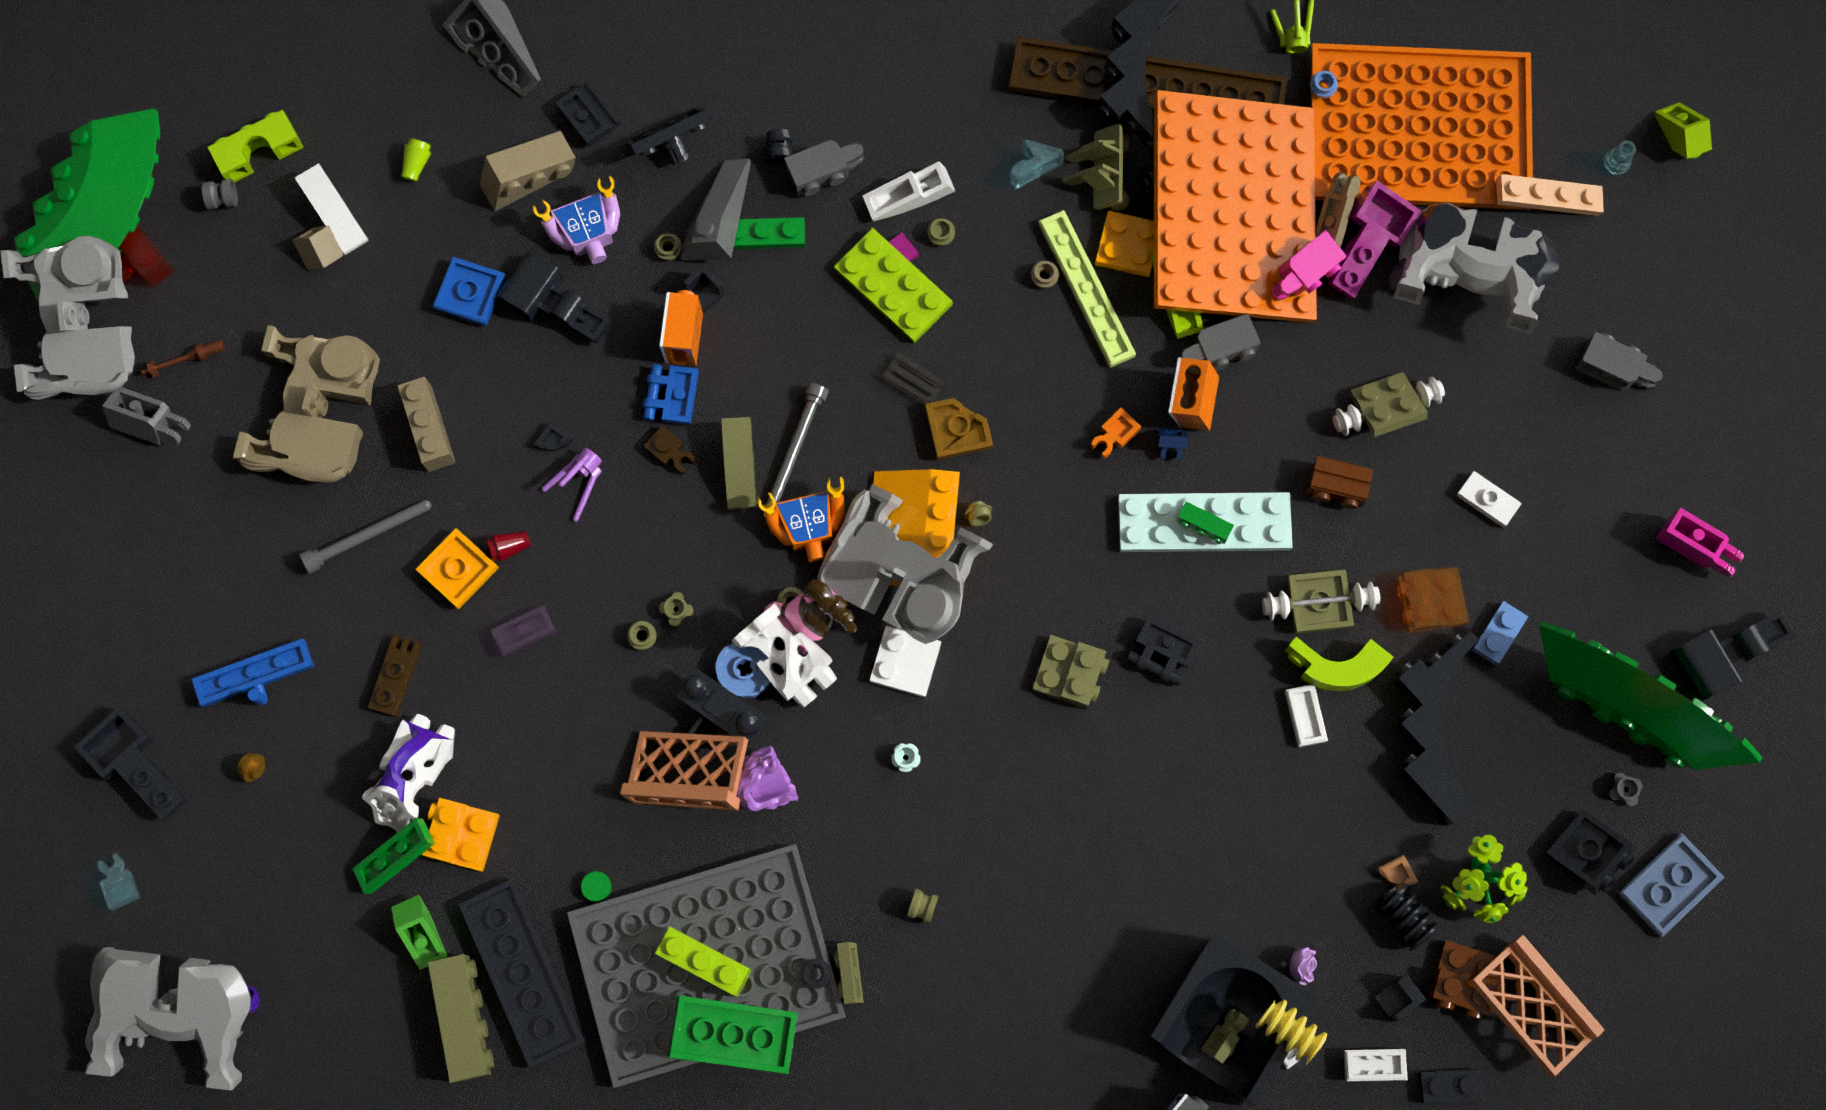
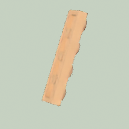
M1504 174L1496 178L1498 205L1599 216L1604 212L1602 186Z

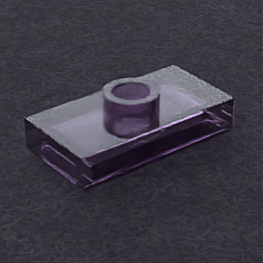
M544 605L491 629L504 657L557 632Z

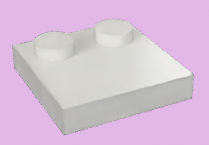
M886 626L870 683L926 698L941 641L936 640L924 644L915 640L903 630Z

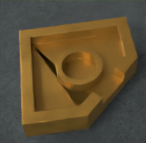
M954 398L925 404L937 460L993 449L988 422L982 415L975 414Z

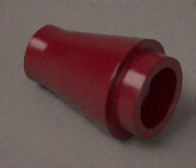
M526 531L492 535V538L486 540L493 562L497 560L502 562L518 552L531 547Z

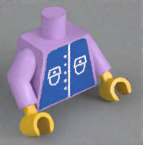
M609 176L611 182L609 188L602 187L599 178L597 185L601 192L551 211L553 216L549 215L550 206L544 200L542 202L546 210L543 213H538L535 206H532L533 213L542 218L541 224L551 241L566 251L573 250L576 256L588 253L592 264L600 263L607 258L603 247L613 242L612 235L617 231L620 219L617 197L615 193H612L614 179Z

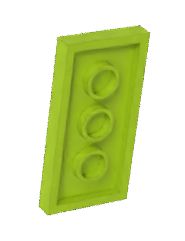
M874 228L834 266L835 270L913 343L953 305V301Z

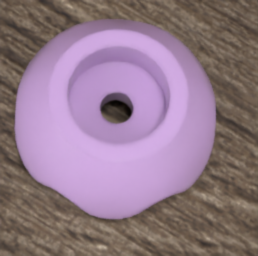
M1309 947L1300 948L1295 951L1290 962L1291 976L1302 985H1306V983L1314 980L1312 972L1317 966V961L1314 958L1316 951L1309 950Z

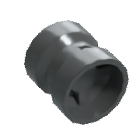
M232 179L222 180L221 183L217 184L213 181L203 182L202 195L208 210L218 209L220 205H225L226 207L237 206V189Z

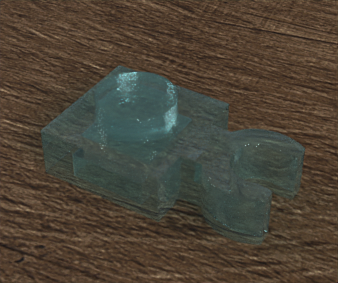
M117 854L113 855L115 863L111 868H107V865L102 860L98 861V869L107 876V879L99 883L107 906L112 911L140 898L132 873L128 869L123 871L124 861Z

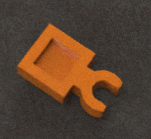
M1120 408L1101 426V431L1105 435L1095 437L1091 443V448L1094 449L1096 445L1104 444L1107 449L1102 453L1101 457L1105 459L1111 454L1114 444L1121 449L1141 429V426L1127 412Z

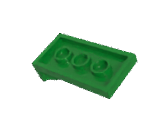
M674 995L676 1008L669 1049L665 1051L666 1057L789 1074L798 1012Z

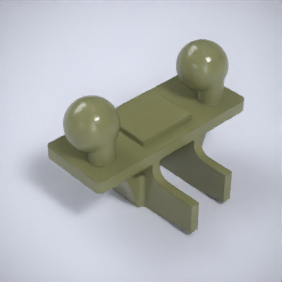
M1116 124L1096 131L1094 133V142L1086 144L1081 149L1066 155V160L1073 163L1084 160L1094 161V167L1063 178L1062 182L1069 186L1087 182L1094 188L1093 208L1097 210L1110 207L1114 211H1123L1130 202L1129 195L1122 190L1123 154L1130 147V140L1123 133V126Z

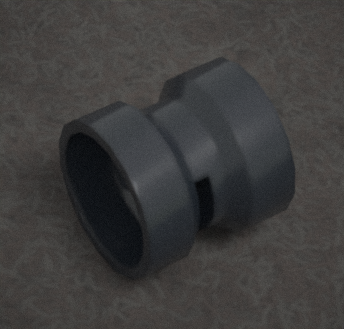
M773 129L766 133V144L769 145V149L766 151V161L768 163L785 165L784 158L793 155V150L791 149L793 133L790 130Z

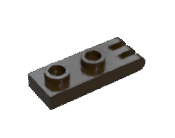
M393 635L368 708L398 718L422 648V643L415 641L412 651H409L411 639L404 638L401 648H398L400 636Z

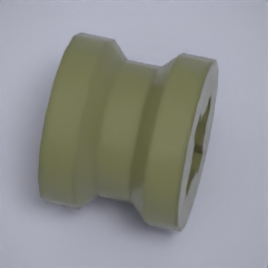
M916 889L907 917L912 919L918 917L924 923L930 924L939 896L934 894L928 896L923 894L922 890Z

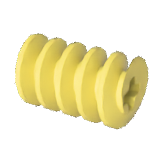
M1282 1000L1277 1004L1274 1001L1256 1023L1255 1027L1259 1028L1267 1024L1265 1035L1269 1036L1277 1032L1275 1043L1278 1045L1285 1040L1288 1041L1285 1051L1288 1053L1295 1048L1298 1049L1295 1059L1298 1061L1306 1056L1308 1058L1307 1065L1325 1043L1327 1033L1322 1032L1315 1036L1317 1025L1312 1024L1305 1028L1306 1016L1295 1020L1296 1008L1285 1012L1287 1001Z

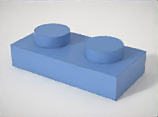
M1503 601L1472 648V651L1497 666L1528 616Z

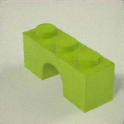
M281 110L269 113L263 120L253 125L243 126L239 132L229 137L219 138L208 149L223 177L226 180L232 179L236 182L254 173L250 164V156L257 148H271L280 160L304 147L284 111Z
M670 926L655 954L736 997L739 996L752 971L748 967Z

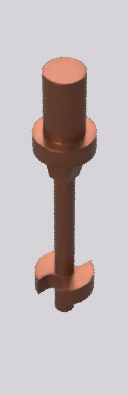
M222 340L206 345L201 343L195 345V349L188 352V354L157 365L151 360L147 362L148 368L141 370L142 375L150 373L155 378L159 376L158 370L189 359L207 360V356L224 351V343Z

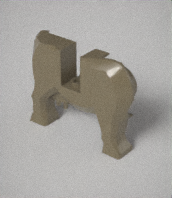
M268 325L261 351L269 358H277L281 363H288L294 366L283 393L284 411L279 413L276 419L269 420L272 428L268 429L266 434L270 436V440H257L248 433L240 432L233 458L246 469L253 472L281 470L307 481L324 483L338 481L345 477L346 474L351 473L357 461L359 443L364 432L357 424L322 418L328 410V401L326 399L370 406L372 386L378 373L380 359L369 345L357 337L345 335L332 339H323L310 335L305 338H285L275 326Z

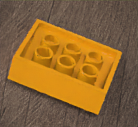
M933 469L874 472L873 485L903 500L901 505L894 509L887 518L891 520L889 527L891 530L895 524L900 525L896 535L900 540L917 544L934 558H938L948 549L954 539L960 472ZM894 579L890 583L891 586H900L901 584Z

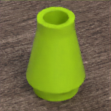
M409 139L408 144L404 145L402 178L417 182L422 169L431 155L429 151L431 145L417 139Z

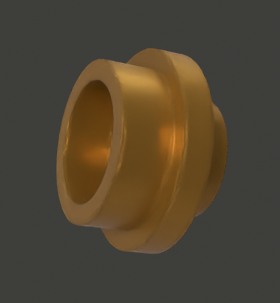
M246 754L240 760L237 768L241 778L247 782L260 778L265 771L264 757L260 754Z

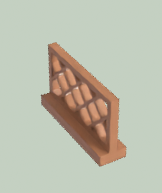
M640 731L629 782L622 784L620 794L633 804L738 811L741 799L736 795L748 739L739 736ZM648 740H657L660 747L648 756L645 752ZM677 742H683L687 748L674 758L669 749ZM709 743L713 750L700 759L695 750L702 744ZM729 745H738L736 754L726 761L721 752ZM663 753H666L671 761L658 771L653 762ZM692 754L697 763L684 772L679 763ZM718 755L723 765L710 774L705 765ZM647 766H650L654 775L645 782L639 781L640 772ZM675 767L681 776L672 783H666L663 776ZM702 769L707 778L698 785H692L689 778ZM728 770L731 774L729 787H719L715 780Z
M1524 935L1509 942L1502 949V952L1470 981L1471 985L1550 1078L1555 1077L1591 1040L1597 1038L1605 1030ZM1506 957L1515 965L1516 974L1504 973L1503 960ZM1486 976L1497 977V992L1490 991L1484 985L1482 980ZM1504 979L1516 980L1517 995L1505 993ZM1524 982H1529L1536 989V998L1524 996ZM1505 999L1517 1001V1016L1510 1015L1506 1011ZM1524 1002L1536 1004L1537 1019L1525 1017ZM1544 1006H1550L1556 1013V1022L1544 1020ZM1525 1023L1537 1025L1538 1040L1529 1038L1526 1034ZM1545 1026L1557 1028V1043L1545 1041ZM1564 1029L1571 1030L1579 1040L1575 1046L1565 1044ZM1546 1048L1558 1049V1063L1555 1066L1546 1058Z

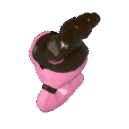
M810 580L805 586L804 593L797 596L790 603L773 602L767 605L764 610L765 612L775 603L781 613L777 616L781 624L792 634L795 635L801 632L812 641L821 640L827 635L833 620L841 624L847 632L854 633L857 631V624L853 623L855 616L851 610L847 609L848 603L842 596L836 595L829 589L826 583L820 580ZM798 645V653L805 655L807 653L805 646Z

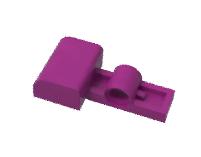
M1376 180L1369 183L1354 204L1349 217L1350 220L1361 226V229L1356 237L1345 246L1343 252L1347 257L1341 261L1339 265L1342 268L1332 276L1328 284L1350 299L1355 298L1385 245L1387 244L1392 248L1401 246L1421 210Z

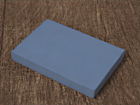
M1681 833L1637 873L1618 894L1660 938L1671 930L1725 877Z

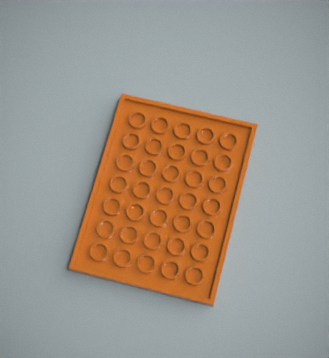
M1312 44L1311 79L1320 71H1329L1335 75L1338 81L1335 94L1329 98H1319L1312 91L1310 94V108H1314L1315 201L1325 200L1326 193L1329 191L1330 184L1333 181L1332 178L1335 173L1341 172L1345 173L1347 178L1350 175H1357L1361 179L1359 192L1354 197V202L1357 201L1369 183L1377 180L1412 205L1430 206L1433 204L1450 203L1456 207L1531 210V208L1498 205L1496 178L1501 174L1533 178L1530 52ZM1325 83L1319 84L1322 88H1328Z
M1160 90L1154 94V308L1232 316L1249 314V317L1308 323H1313L1317 320L1316 289L1310 294L1306 290L1298 296L1292 293L1282 301L1275 300L1273 295H1271L1272 288L1282 280V277L1279 275L1280 266L1316 238L1314 108Z

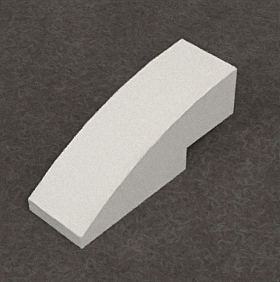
M937 162L915 174L910 171L863 195L872 220L877 221L926 205L955 192L946 168L940 162Z
M319 164L295 177L326 226L329 225L344 255L369 241Z

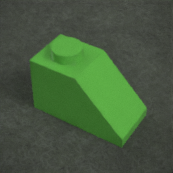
M420 895L391 907L395 929L419 970L428 967V962L447 958V953L432 916Z

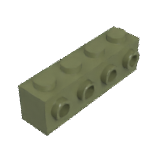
M462 954L428 962L450 1083H458L491 1075L490 1068L494 1067V1059L491 1049H486L485 1037H488V1027L486 1020H481L479 1008L483 1007L480 990H475L473 979L477 977L475 961L470 960L468 955Z

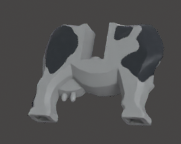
M1450 203L1430 205L1420 212L1400 246L1399 263L1394 267L1389 276V288L1395 293L1393 298L1420 305L1425 289L1423 281L1431 285H1439L1442 288L1458 284L1473 293L1504 297L1507 305L1505 313L1508 317L1505 328L1532 335L1538 315L1532 310V306L1539 299L1547 281L1558 271L1560 264L1559 252L1550 236L1537 230L1521 228L1510 218L1505 217L1495 251H1491L1483 247L1468 245L1477 210H1462Z

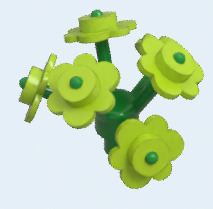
M1485 835L1482 838L1474 837L1472 844L1468 848L1469 855L1474 857L1471 860L1472 867L1470 871L1462 869L1460 876L1453 880V887L1457 892L1454 893L1450 888L1443 885L1440 889L1445 894L1442 898L1446 905L1450 906L1453 910L1458 908L1462 912L1467 907L1463 904L1460 897L1462 899L1470 897L1471 900L1477 902L1481 901L1484 897L1486 905L1474 911L1473 915L1479 918L1480 921L1493 923L1501 920L1502 914H1506L1509 911L1503 903L1492 904L1488 889L1489 885L1492 882L1497 884L1498 888L1504 891L1505 896L1509 897L1506 904L1512 907L1515 902L1520 903L1526 897L1527 887L1524 885L1527 875L1522 871L1521 864L1517 862L1512 863L1510 867H1504L1502 873L1492 870L1487 862L1498 863L1501 860L1503 845L1497 843L1494 836Z

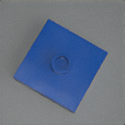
M452 256L432 307L436 311L487 326L497 301L496 295L501 290L506 275L503 272Z

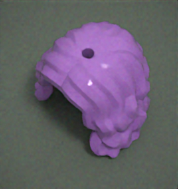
M772 746L760 748L751 755L745 756L736 795L741 799L739 805L746 810L758 811L764 808L775 809L778 806L786 805L789 801L798 800L796 788L790 783V778L777 758Z

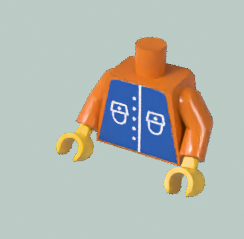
M840 477L841 485L833 488L830 485V478H828V491L776 503L774 497L769 492L768 495L771 500L767 505H762L760 498L757 497V504L761 510L765 511L764 517L770 532L784 545H791L794 551L806 549L809 563L822 561L825 557L822 545L833 542V535L839 532L845 516L844 495L842 494L844 480Z

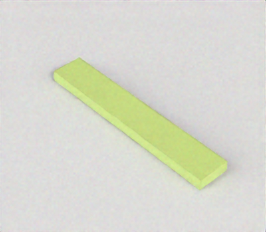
M1063 210L1040 220L1039 226L1109 367L1111 368L1134 358L1136 353L1065 211Z

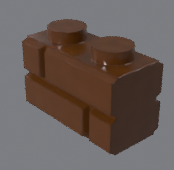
M1317 456L1312 465L1306 494L1313 495V499L1319 502H1329L1331 499L1341 502L1340 505L1344 508L1357 509L1358 506L1362 507L1367 501L1373 469Z

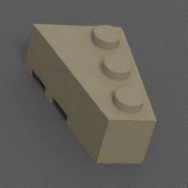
M558 131L486 156L480 186L495 212L557 179L568 176L573 170L576 157L562 132Z

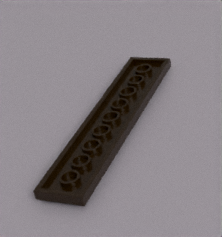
M1018 36L1009 91L1098 104L1100 96L1117 83L1108 78L1104 69L1107 56L1113 51ZM1146 56L1144 67L1145 88L1153 113L1154 94L1158 90L1284 105L1287 77Z

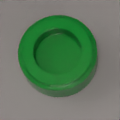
M595 871L584 877L581 890L587 899L593 902H601L609 897L612 891V883L607 875Z

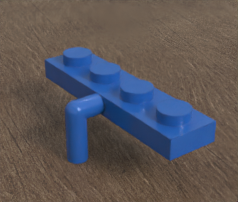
M302 638L192 678L199 704L203 708L249 691L248 698L258 705H265L268 698L264 685L313 668L314 664L306 640Z

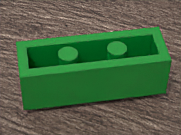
M1185 501L1176 520L1180 526L1195 530L1196 534L1200 536L1206 535L1214 543H1222L1224 545L1234 527L1233 524Z

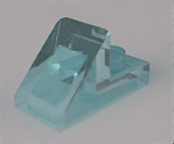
M1023 140V152L1029 161L1021 160L1012 167L1010 182L1014 189H1017L1063 164L1064 152L1060 148Z

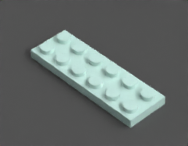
M1290 492L1119 494L1120 552L1290 551L1293 548ZM1185 501L1234 525L1225 545L1222 543L1216 544L1211 541L1210 537L1206 535L1200 536L1195 533V530L1179 525V522L1176 520Z

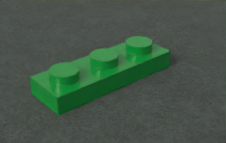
M804 217L739 219L733 250L804 248L805 219Z
M415 818L352 868L363 893L372 894L435 844L423 819Z

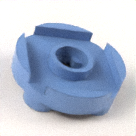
M734 643L729 644L720 652L716 661L718 681L723 687L739 698H755L771 684L757 665L760 660L765 661L769 657L757 647L748 646L740 648ZM746 661L750 662V668L753 670L752 673L741 676V671L737 669V666L739 664L744 665Z

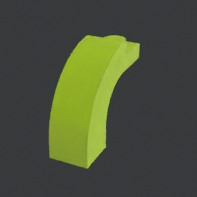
M1297 637L1285 649V652L1289 654L1287 656L1293 664L1298 667L1304 666L1307 669L1300 677L1302 680L1310 685L1314 684L1317 688L1329 691H1346L1365 685L1382 672L1394 658L1372 639L1362 647L1355 657L1343 662L1324 659Z

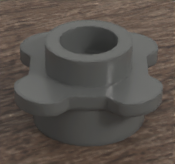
M1624 773L1616 774L1614 776V787L1609 791L1610 798L1614 801H1624L1628 806L1636 805L1638 803L1637 797L1643 787L1641 780L1626 777ZM1627 787L1628 792H1624L1623 788Z

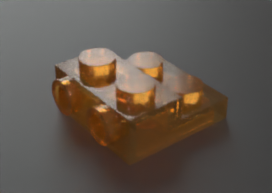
M1458 567L1404 572L1399 577L1397 592L1399 597H1403L1405 608L1402 610L1404 624L1409 625L1410 633L1467 625L1469 623Z

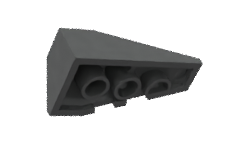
M464 0L442 24L465 52L470 51L479 58L478 62L484 67L489 66L497 72L499 79L522 97L526 96L540 82L541 78L513 17L503 0Z
M750 159L725 160L685 233L680 255L682 261L732 257L751 165Z

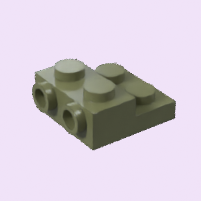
M1050 635L1032 691L1087 709L1090 702L1096 703L1101 687L1097 686L1096 682L1099 675L1105 676L1110 661L1104 658L1106 651L1081 642L1077 644Z

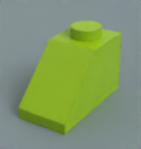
M1680 102L1655 111V117L1673 151L1686 159H1692L1712 150L1710 120Z

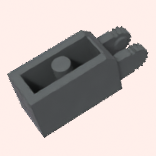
M829 140L785 157L786 171L797 196H811L817 193L820 188L828 185L836 186L844 182L849 177L848 171L857 168V166L860 167L864 163V150L859 143H852V145L849 144L840 148L837 142Z
M1245 314L1201 330L1196 344L1184 349L1180 358L1209 360L1215 371L1229 366L1231 361L1237 359L1246 361L1253 358L1261 342L1249 314Z
M1595 332L1589 338L1575 367L1576 370L1620 391L1628 389L1632 384L1651 390L1663 379L1661 369L1659 370L1654 365L1645 362L1648 357L1647 355L1641 353L1635 346L1624 345L1615 341L1614 337L1606 333Z
M123 387L113 391L102 406L110 428L158 445L162 441L177 445L181 441V437L176 431L171 429L187 432L191 427L190 422L185 418L171 413L169 407L164 402Z

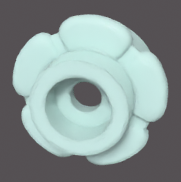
M902 743L895 747L891 759L893 765L899 767L900 771L909 772L913 767L919 765L920 756L916 746ZM908 755L909 759L904 760L903 756Z

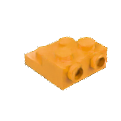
M439 798L438 804L433 803L428 813V820L432 821L429 832L435 844L422 853V855L427 858L483 872L500 815Z

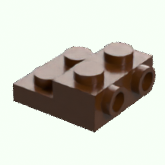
M1444 940L1428 998L1435 1000V1006L1450 1011H1453L1454 1007L1465 1010L1464 1015L1473 1019L1482 1020L1483 1016H1492L1493 1009L1471 985L1470 981L1496 956ZM1486 976L1482 980L1484 985L1490 991L1497 992V977Z

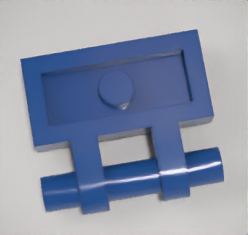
M653 364L646 380L648 391L647 397L643 399L642 409H644L643 420L654 421L655 412L663 411V422L691 426L699 376L698 369L670 365L669 376L661 375L663 367ZM659 387H667L665 400L658 399Z

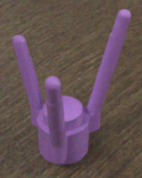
M584 448L580 454H576L569 464L542 487V491L546 492L562 477L564 478L558 484L560 487H563L576 473L584 478L588 474L590 475L574 514V522L578 521L593 485L602 472L598 468L602 460L587 448Z

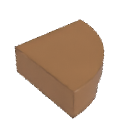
M1404 855L1376 869L1381 877L1395 885L1402 883L1411 885L1418 882Z

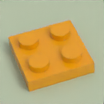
M1108 211L1095 265L1149 277L1152 267L1150 255L1154 254V221Z
M456 528L416 570L454 606L460 609L499 567Z

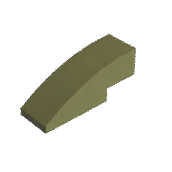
M750 417L723 418L722 438L728 510L757 508Z

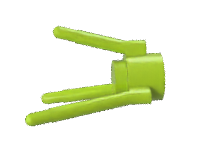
M1293 0L1295 26L1288 28L1286 34H1284L1276 11L1274 9L1270 11L1280 38V47H1286L1287 53H1302L1308 50V46L1311 45L1310 30L1314 0H1309L1305 29H1303L1300 22V0Z

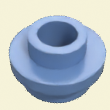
M1329 71L1316 73L1310 81L1312 93L1319 98L1333 96L1338 87L1335 75ZM1325 83L1328 88H1322L1319 84Z

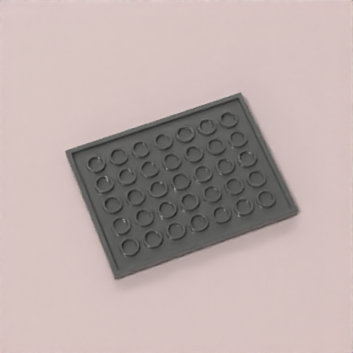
M796 844L567 912L613 1088L699 1063L698 1061L665 1056V1051L669 1049L676 1008L674 995L798 1012L795 1033L846 1018ZM669 926L752 970L738 997L655 954ZM810 959H821L830 968V980L823 988L811 989L802 982L801 968ZM818 968L812 969L810 977L813 980H818L822 974L821 970Z

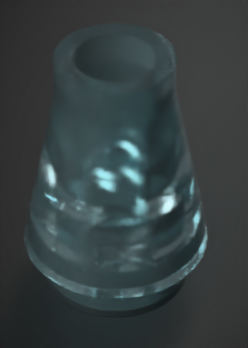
M1623 141L1620 145L1608 151L1604 157L1606 169L1613 174L1627 172L1631 167L1633 155L1636 151L1635 145L1630 141Z

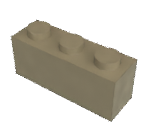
M426 377L398 385L421 463L428 472L455 464L456 462L433 388Z

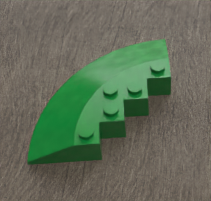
M153 108L93 120L69 133L72 156L50 168L54 190L32 202L36 225L14 237L17 252L24 258L40 254L45 248L51 249L63 246L80 236L99 238L113 245L121 252L118 248L126 235L134 232L140 220L137 214L143 200L149 199L155 180L151 177L153 166L158 164L159 155L155 151L156 141L160 140L159 117L156 109ZM29 280L28 282L39 303L41 286L39 283Z
M1544 621L1540 623L1539 628L1549 680L1557 688V694L1569 701L1577 699L1586 702L1596 719L1603 723H1609V721L1617 723L1629 733V739L1638 745L1645 746V744L1658 747L1666 757L1665 761L1679 769L1682 766L1699 770L1761 762L1763 757L1746 738L1740 737L1738 739L1731 733L1733 726L1727 721H1722L1712 715L1714 711L1697 698H1692L1690 701L1674 691L1676 684L1661 675H1654V677L1648 675L1642 670L1637 669L1639 662L1619 652L1614 656L1608 649L1602 647L1601 643L1592 639L1587 644L1574 638L1576 634L1570 630Z

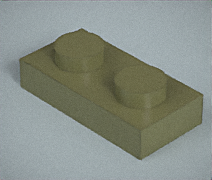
M854 942L838 943V951H835L834 958L836 967L840 969L841 981L838 982L840 998L844 999V1004L864 1003L857 945Z

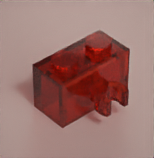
M138 224L134 232L127 234L119 246L126 255L123 259L121 258L122 267H124L122 272L123 282L129 280L133 271L137 269L141 276L154 288L176 272Z

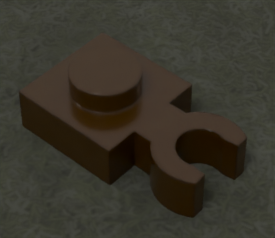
M663 425L644 445L645 450L663 465L667 466L673 461L677 472L682 475L686 474V470L680 466L683 460H689L693 464L696 462L690 452L680 451L684 447V443Z

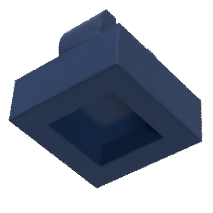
M1158 429L1157 442L1162 459L1166 458V451L1170 448L1176 450L1177 460L1182 458L1181 448L1187 449L1188 446L1186 430Z

